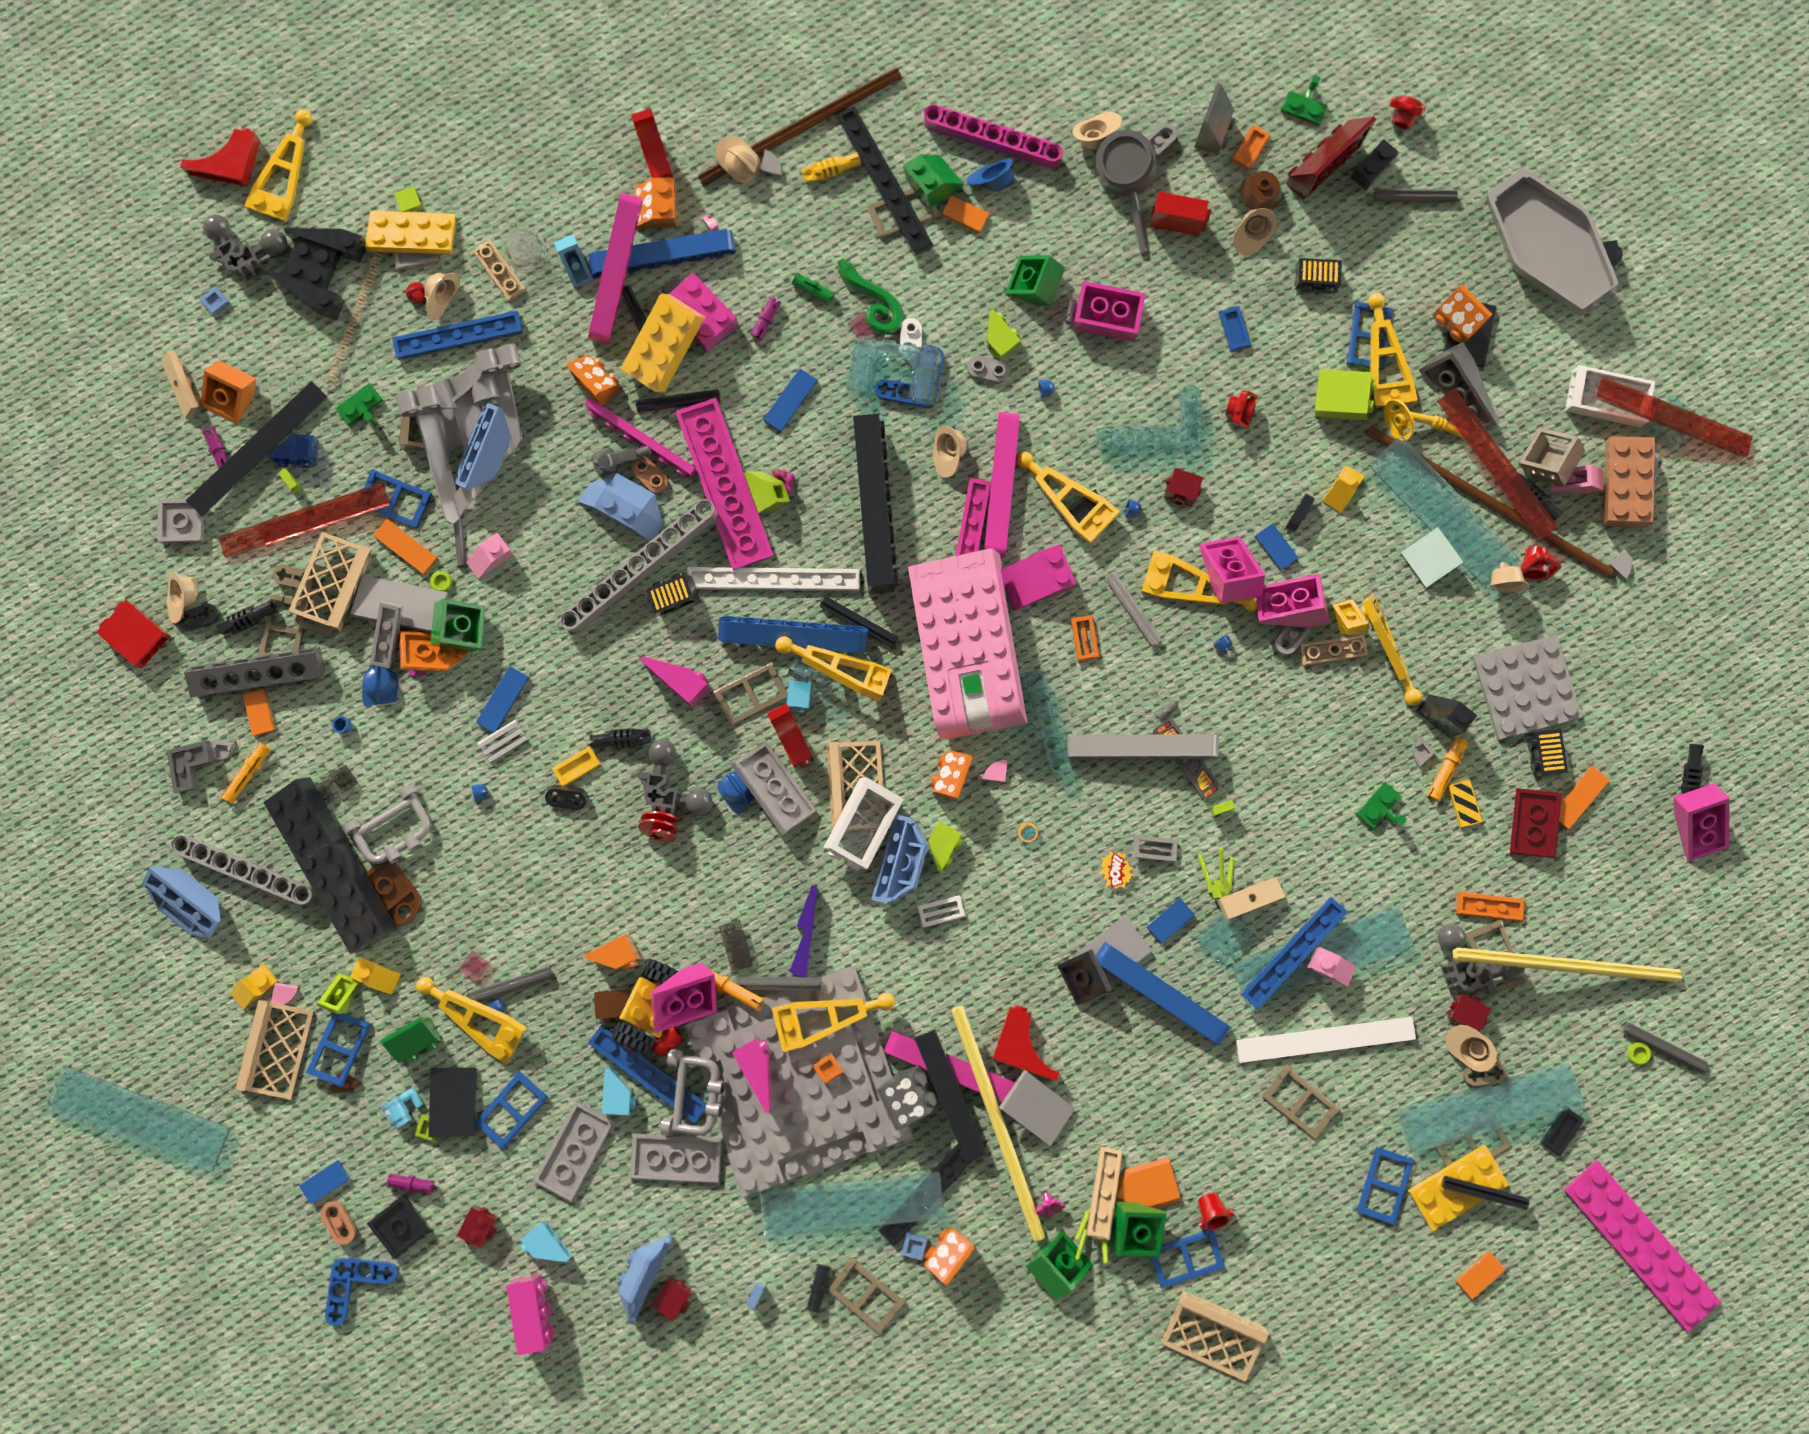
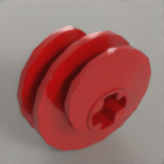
M648 811L641 815V821L638 825L641 833L661 842L669 843L676 840L674 834L678 832V828L673 824L678 823V818L659 811Z

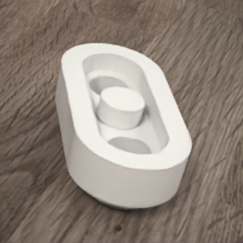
M909 318L901 324L900 354L906 361H915L921 355L922 327L918 320ZM913 326L915 330L909 331L907 328ZM911 346L915 350L913 352L907 351V348Z

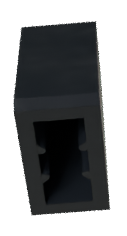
M1430 694L1416 710L1418 714L1449 738L1464 733L1478 716L1460 701Z

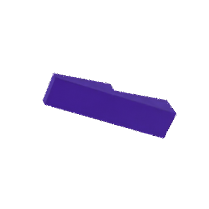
M814 885L810 888L796 926L803 929L804 933L789 971L801 977H807L818 891V887Z

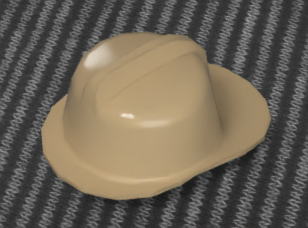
M1104 112L1078 123L1072 132L1074 137L1080 140L1083 150L1099 149L1101 143L1120 128L1122 119L1117 113Z
M727 136L719 141L715 151L716 159L733 179L740 183H747L760 173L761 163L759 157L742 139L736 136Z
M1257 209L1248 212L1233 236V245L1236 251L1242 255L1257 253L1275 232L1278 223L1276 215L1268 209Z
M436 273L427 280L425 284L426 314L430 319L436 320L442 317L450 300L458 292L460 287L458 275L454 273L446 275Z
M941 426L935 433L933 461L937 474L941 477L954 475L958 468L959 458L966 452L967 444L962 431L954 430L949 426Z
M1501 562L1500 568L1492 571L1491 584L1488 585L1498 592H1521L1530 588V584L1524 580L1521 569L1517 566H1510L1506 562Z
M176 572L169 574L167 595L169 619L175 624L180 622L184 609L196 602L198 594L196 578L179 577Z
M1466 1025L1454 1026L1448 1031L1446 1035L1448 1050L1474 1071L1484 1072L1490 1070L1495 1065L1497 1052L1488 1037Z

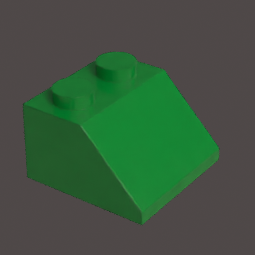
M920 154L903 166L907 182L929 208H932L964 186L961 179L940 155Z
M1050 255L1019 256L1005 294L1036 306H1051L1065 267Z
M419 1017L384 1037L380 1042L397 1063L406 1062V1064H409L419 1058L417 1054L425 1050L428 1053L439 1047L437 1043L442 1038L430 1017Z
M1115 1202L1108 1245L1118 1256L1160 1257L1167 1213L1136 1202Z
M1063 1230L1037 1252L1026 1265V1268L1056 1301L1070 1293L1092 1266L1091 1261L1083 1252L1078 1261L1075 1259L1078 1247Z

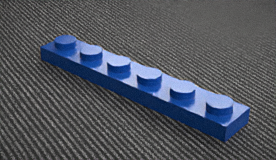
M517 310L392 337L396 358L402 360L522 334L523 329L520 314Z
M1329 897L1240 995L1258 1010L1348 912L1335 899Z
M601 1025L588 1044L674 1108L677 1080L644 1055L627 1049L611 1040L613 1032ZM685 1087L683 1115L693 1123H696L705 1111L707 1103Z

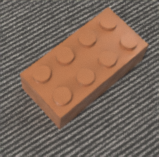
M1610 436L1605 442L1603 526L1648 528L1653 523L1655 437Z

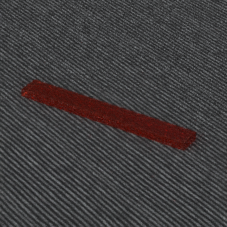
M1603 376L1597 380L1592 397L1596 400L1744 458L1749 454L1753 436Z
M1454 388L1439 399L1437 403L1539 540L1558 528V525L1458 391Z
M380 483L219 536L223 555L227 558L388 506L390 502L385 485Z

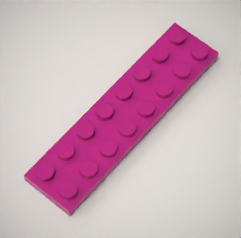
M713 398L675 411L706 498L713 503L718 511L715 523L732 570L744 568L774 557L717 399Z
M1595 1160L1563 1189L1685 1331L1689 1332L1721 1303L1719 1298L1598 1160Z

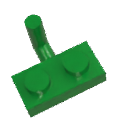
M1318 75L1312 77L1305 96L1289 90L1281 112L1320 126L1328 106L1312 99L1320 82V77Z
M368 383L335 409L349 426L363 416L370 426L375 427L378 425V421L370 411L384 400L374 387Z
M1386 782L1381 784L1355 814L1371 829H1374L1383 817L1387 818L1395 826L1405 824L1407 821L1405 816H1396L1390 810L1402 796Z

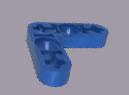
M930 347L926 350L919 385L882 379L875 385L876 396L881 400L922 408L932 407L936 401L944 361L943 351L939 347ZM933 352H936L937 356L940 357V359L935 361V367H939V369L926 367V365L931 366V357L928 356L933 355ZM929 372L934 373L937 377L932 383L924 379V376ZM883 385H887V388L889 390L894 391V386H896V397H892L893 392L886 391V394H882L879 388H883ZM926 387L930 388L929 397L932 399H928V402H923V398L920 396L925 395ZM902 389H908L912 395L908 399H903L899 393Z
M347 1257L336 1260L331 1267L325 1310L327 1323L332 1326H338L347 1319L352 1281L390 1284L398 1277L399 1269L397 1265L392 1262ZM342 1262H344L345 1267L352 1268L354 1263H356L354 1276H352L353 1271H345L341 1274V1270L337 1269V1266L342 1265ZM363 1264H367L371 1268V1274L368 1277L360 1274V1267ZM376 1265L379 1266L378 1271H384L387 1267H390L389 1271L393 1272V1275L386 1279L385 1274H377V1279L374 1278ZM337 1285H342L346 1290L343 1298L337 1297L334 1293ZM332 1301L336 1303L344 1302V1305L341 1304L338 1307V1313L342 1314V1317L338 1318L337 1321H335L334 1316H331V1313L336 1310L337 1304L332 1305Z

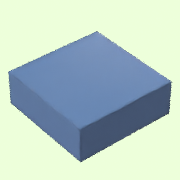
M216 286L199 299L214 317L231 304Z
M906 1233L901 1256L923 1261L928 1238Z
M756 1283L747 1302L748 1307L755 1309L765 1287L764 1284Z

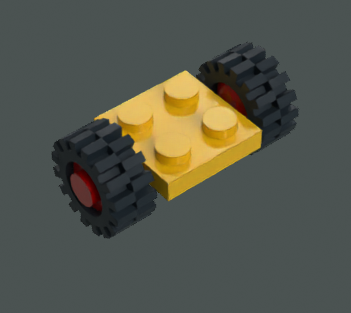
M649 959L642 977L638 978L620 1016V1019L634 1025V1028L619 1022L611 1040L627 1049L648 1056L655 1038L645 1034L643 1031L660 1038L663 1032L656 1033L654 1031L651 992L679 972L678 970L660 961Z

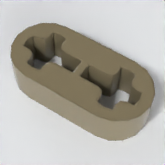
M280 565L274 569L273 579L282 586L298 589L301 582L296 580V578H303L306 570ZM286 570V573L292 575L291 579L284 578L282 581L279 573H283Z
M1495 1063L1488 1071H1474L1482 1073V1076L1476 1077L1474 1082L1473 1079L1468 1078V1074L1472 1073L1471 1068L1467 1066L1462 1072L1463 1080L1472 1086L1500 1083L1507 1076L1506 1068L1500 1063ZM1494 1067L1501 1071V1074L1497 1075V1079H1495V1076H1487V1072L1493 1071Z

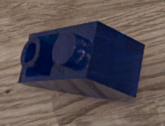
M291 434L268 454V458L279 467H288V464H296L299 468H310V465H317L319 440L314 435Z

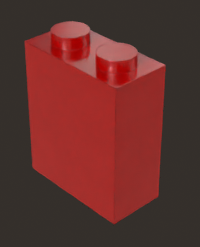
M1158 191L1149 227L1199 236L1201 230L1206 229L1207 222L1210 219L1211 209H1208L1209 201Z
M128 600L119 603L115 607L114 613L100 624L96 632L129 662L141 669L171 637L170 634L134 603Z

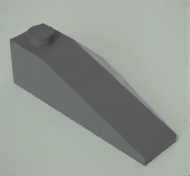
M1463 342L1444 351L1419 369L1428 386L1434 392L1439 389L1448 398L1445 402L1449 405L1452 403L1456 404L1462 410L1461 416L1479 432L1498 425L1499 421L1476 363Z

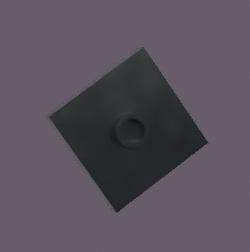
M1092 949L1057 965L1076 1005H1080L1112 990Z
M405 1194L401 1195L367 1223L393 1259L399 1257L432 1230Z

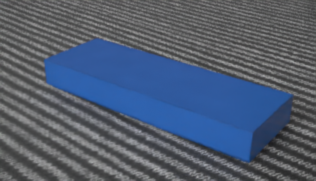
M799 368L763 421L779 432H782L817 383V379Z
M509 666L476 723L492 732L498 731L530 677Z

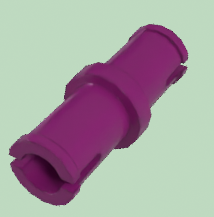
M774 297L768 298V302L762 313L758 314L757 317L759 319L750 333L752 337L756 336V339L760 341L763 340L768 327L773 324V318L782 304L779 300L776 301L777 299Z
M209 427L212 436L209 435L207 428L202 431V434L209 446L208 452L210 455H213L219 469L223 465L222 462L225 463L228 460L225 452L226 446L221 443L216 428Z
M390 1173L387 1177L386 1187L405 1190L406 1193L418 1192L432 1195L435 1187L432 1184L435 1181L419 1179L415 1175L407 1177Z

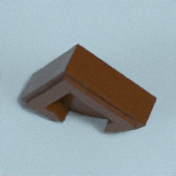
M341 1070L337 1078H340L343 1070ZM348 1074L344 1087L332 1084L329 1090L344 1093L354 1090L361 1082Z

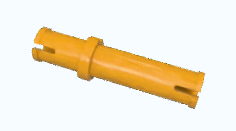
M1455 737L1448 754H1445L1443 757L1445 760L1427 794L1428 797L1439 802L1441 801L1457 765H1460L1462 762L1460 759L1469 744L1466 740Z
M262 742L258 743L256 749L249 758L246 757L244 760L245 764L226 791L221 795L223 799L234 804V801L256 770L261 769V763L272 750L270 747Z
M712 971L715 974V988H717L718 992H724L756 1011L761 1009V1006L754 1001L763 1005L765 1001L763 997L733 983L729 977H722Z

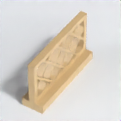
M322 532L289 612L341 632L356 597L362 576L365 574L373 551L371 548L363 545L360 546ZM325 539L333 541L337 549L324 553L322 545ZM347 548L357 550L354 558L345 561L341 551ZM339 552L343 563L331 567L327 557ZM325 559L328 569L316 573L314 569L315 562ZM345 566L348 572L346 578L337 581L333 571ZM331 572L335 582L323 587L318 577ZM316 578L320 589L308 593L305 587L307 582ZM337 586L340 592L338 597L329 601L325 590ZM322 592L326 603L314 607L310 597ZM308 598L312 608L304 612L296 610L299 601ZM329 606L331 614L328 621L319 618L317 610Z
M880 741L829 742L826 745L832 830L847 803L845 793L849 789L854 790L852 785L859 777L866 778L863 773L869 766L877 771V778L874 782L878 781V784L883 787ZM866 746H875L876 755L871 761L861 753ZM850 747L857 754L848 762L842 757V748ZM858 755L868 763L861 772L851 765ZM848 767L858 775L851 784L843 778V772ZM863 796L862 800L871 808L864 816L856 810L855 814L861 819L856 825H848L846 830L877 829L880 824H871L865 817L874 809L880 815L881 823L885 815L884 802L878 799L872 804ZM862 821L866 823L865 825H859Z
M258 1000L235 1090L250 1091L291 1100L314 1011L272 1003L266 1000ZM273 1008L282 1009L286 1016L285 1019L277 1024L271 1018ZM287 1011H292L294 1013L289 1016ZM298 1013L308 1015L306 1024L299 1029L291 1019V1017ZM289 1020L295 1031L283 1037L277 1026ZM269 1021H270L272 1027H270L269 1029H267V1028H268ZM274 1028L281 1040L269 1046L265 1036L268 1031ZM304 1028V1032H303V1036H302L299 1031ZM297 1033L301 1044L292 1051L285 1039ZM283 1042L289 1053L278 1060L271 1048ZM264 1044L266 1046V1049L262 1051V1047ZM299 1050L298 1055H297V1058H296V1056L294 1055V1052H296V1051ZM269 1051L275 1062L264 1068L259 1061L260 1055ZM291 1055L295 1061V1067L286 1073L280 1061ZM277 1064L283 1076L272 1082L265 1070ZM259 1066V1068L261 1069V1071H259L258 1073H256L257 1067ZM293 1072L292 1079H290L288 1075ZM263 1073L269 1084L263 1088L252 1087L255 1077ZM285 1077L290 1084L288 1094L279 1092L274 1083ZM271 1086L274 1091L267 1090L266 1088Z
M1182 1290L1179 1303L1161 1343L1246 1382L1261 1346L1266 1342L1269 1335L1265 1327ZM1182 1309L1190 1312L1194 1320L1181 1324L1179 1315ZM1206 1320L1212 1322L1215 1329L1202 1334L1198 1323ZM1196 1324L1200 1335L1187 1339L1183 1329ZM1181 1330L1184 1341L1177 1344L1169 1341L1171 1333ZM1230 1330L1234 1333L1236 1339L1223 1343L1219 1333ZM1217 1334L1220 1345L1208 1349L1204 1338ZM1202 1339L1206 1350L1199 1353L1193 1352L1189 1344ZM1248 1339L1255 1341L1254 1349L1244 1353L1240 1342ZM1238 1343L1242 1354L1229 1358L1225 1348ZM1223 1349L1226 1360L1221 1362L1213 1361L1210 1353ZM1244 1358L1246 1367L1243 1374L1235 1371L1231 1362Z

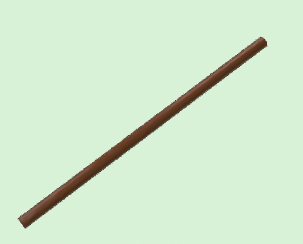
M1372 425L1367 430V436L1606 578H1609L1614 569L1381 430Z

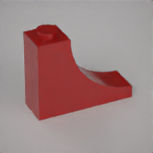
M652 109L631 114L651 179L673 178Z
M234 128L230 139L219 151L202 159H182L180 167L187 175L248 187L261 140L251 129L243 128L240 130Z
M786 703L767 712L793 767L798 766L801 769L811 764L810 760L813 759V756L788 704Z
M1016 1004L1014 1008L1009 1007L992 1058L1057 1081L1059 1072L1044 1064L1033 1049L1029 1034L1031 1014L1027 1013L1028 1009Z

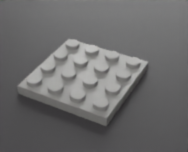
M1557 634L1472 657L1497 740L1583 717Z

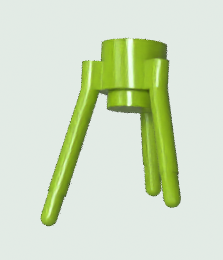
M1219 848L1220 880H1213L1214 885H1212L1203 857L1199 854L1198 859L1207 883L1208 893H1212L1213 898H1223L1230 895V891H1232L1234 858H1230L1228 876L1225 879L1223 848Z
M1090 1209L1085 1211L1083 1221L1075 1236V1240L1079 1241L1082 1235L1075 1257L1077 1261L1080 1259L1087 1239L1086 1232ZM1102 1240L1103 1263L1107 1264V1241Z

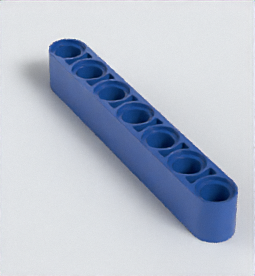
M729 229L633 245L627 273L637 272L643 268H647V270L660 268L661 265L666 264L668 266L682 264L683 261H700L706 257H710V259L723 257V254L730 253V255L736 253L733 232ZM607 250L592 252L588 255L593 278L602 276Z
M722 616L719 617L718 640L728 643L775 646L777 639L785 636L790 638L794 645L804 649L810 645L829 651L863 653L867 651L869 630L861 626Z
M1104 942L1095 955L1101 967L1204 1037L1213 1041L1216 1045L1220 1046L1232 1027L1110 944Z

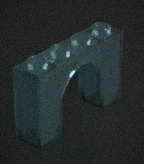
M866 336L862 337V339L855 338L846 387L850 393L871 396L875 373L878 367L890 358H903L911 363L913 369L909 393L910 400L915 403L933 405L942 354L936 346L924 345V347H917L916 344L911 342H904L903 345L895 344V341L883 339V342L875 341L874 338Z

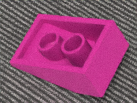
M1240 536L1199 545L1213 590L1221 603L1263 595L1265 574Z
M1060 544L1042 550L1001 570L1003 585L1014 611L1072 590L1076 585Z
M1320 574L1264 585L1263 595L1256 597L1260 624L1308 628L1329 623L1325 591Z
M647 657L640 659L646 668L693 709L711 690L708 686L709 681L698 670L694 673L689 668Z
M1715 783L1674 797V816L1688 862L1729 848L1730 798Z
M703 962L681 969L651 992L654 1031L656 1033L717 1013L715 974Z
M758 1037L733 1051L732 1054L764 1112L767 1113L772 1109L771 1067L768 1054L771 1049L765 1039L761 1041Z

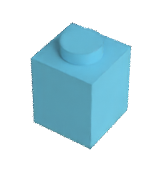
M789 680L787 704L792 713L804 714V710L809 711L812 690L811 682Z

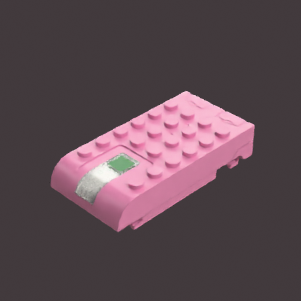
M993 548L908 567L932 713L937 732L942 740L1028 724L1001 573L1000 554Z

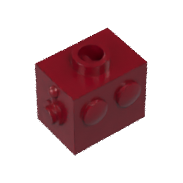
M1174 468L1170 477L1166 479L1165 484L1167 487L1164 490L1163 498L1172 500L1174 504L1179 506L1187 505L1192 507L1197 502V496L1201 494L1202 489L1200 486L1203 477Z
M1458 992L1454 1002L1450 1004V1011L1447 1017L1480 1032L1483 1025L1487 1023V1017L1492 1008L1482 1004L1483 999L1476 995L1470 994L1468 997Z
M474 1205L470 1208L456 1236L465 1240V1243L468 1245L472 1244L482 1248L487 1240L491 1241L497 1231V1228L494 1226L499 1216L491 1213L486 1207L482 1208Z
M669 1277L652 1302L651 1307L656 1309L662 1317L666 1316L670 1320L675 1321L681 1313L684 1315L691 1305L689 1299L694 1291L685 1286L684 1281Z

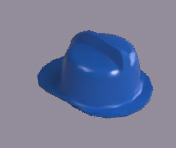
M1006 158L997 163L984 166L970 174L967 178V183L974 186L984 184L992 191L1003 190L1015 183V178L1010 168L1013 160Z
M378 666L372 669L368 668L364 674L362 686L364 706L396 702L398 691L397 673Z
M736 771L726 774L723 780L718 782V790L721 796L738 815L755 799Z

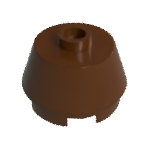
M1260 171L1246 177L1240 188V196L1244 205L1251 210L1268 209L1271 211L1281 201L1282 188L1273 173Z

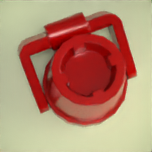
M1400 95L1392 97L1389 106L1395 109L1391 124L1405 130L1411 129L1417 116L1424 114L1426 106L1421 101L1410 96Z
M1242 390L1239 397L1230 396L1225 416L1231 418L1233 424L1249 429L1258 395Z
M1533 546L1525 550L1524 560L1521 564L1524 578L1548 580L1561 569L1559 560L1548 554L1546 548Z
M1217 1193L1205 1194L1197 1202L1202 1220L1198 1221L1201 1230L1204 1228L1209 1231L1221 1229L1230 1223L1231 1217L1235 1216L1232 1208L1226 1209Z

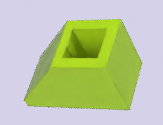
M992 309L989 313L986 347L999 361H1002L1020 346L1021 340L1019 333L1014 328L1010 329L1006 324L1005 317L1000 312L996 313Z
M747 471L744 473L758 513L773 512L790 502L783 481L762 471Z
M938 821L928 840L934 864L939 873L943 869L948 870L953 859L949 858L953 850L958 851L963 842L960 839L962 833Z

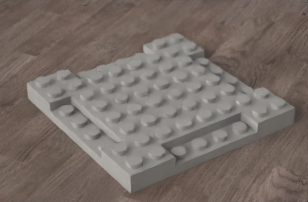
M855 966L820 977L823 982V987L820 991H780L763 997L765 999L763 1005L754 1001L761 1006L759 1011L743 1004L685 1024L695 1057L713 1060L719 1067L720 1081H724L726 1085L724 1094L718 1095V1104L723 1105V1114L720 1118H716L741 1197L913 1137L909 1125L895 1130L877 1092L880 1086L892 1078V1074L870 1011L866 1012V1017L805 1047L782 1052L772 1008L793 1002L863 999V1003L867 1002ZM857 1005L835 1006L838 1023L859 1013ZM827 1007L795 1009L803 1039L832 1026ZM758 1037L761 1041L765 1039L771 1049L768 1054L771 1067L772 1109L767 1113L764 1112L732 1054L733 1051ZM832 1053L844 1072L824 1085L813 1065ZM700 1067L708 1090L711 1072L706 1067Z

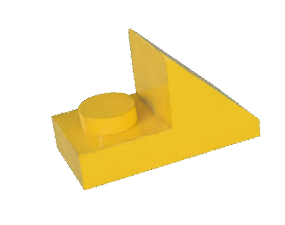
M1346 465L1322 502L1341 513L1357 491L1356 489L1364 476Z
M1354 600L1332 605L1341 635L1348 634L1349 636L1369 630V622Z
M359 957L350 978L366 984L367 987L392 995L401 974Z
M263 964L246 979H240L230 994L240 1007L245 1010L279 980L266 964Z

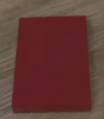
M1516 788L1509 854L1550 859L1556 858L1562 793Z

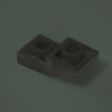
M672 276L670 281H666L662 293H671L681 284L680 279ZM657 291L646 300L645 308L648 316L661 294Z
M344 765L327 775L325 780L315 786L326 805H328L356 786L358 782L347 765Z
M737 920L718 926L731 971L734 972L753 966L741 921Z

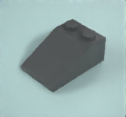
M1217 83L1194 146L1216 155L1219 154L1220 149L1225 150L1229 137L1225 136L1227 130H1232L1235 118L1232 117L1235 109L1220 83Z

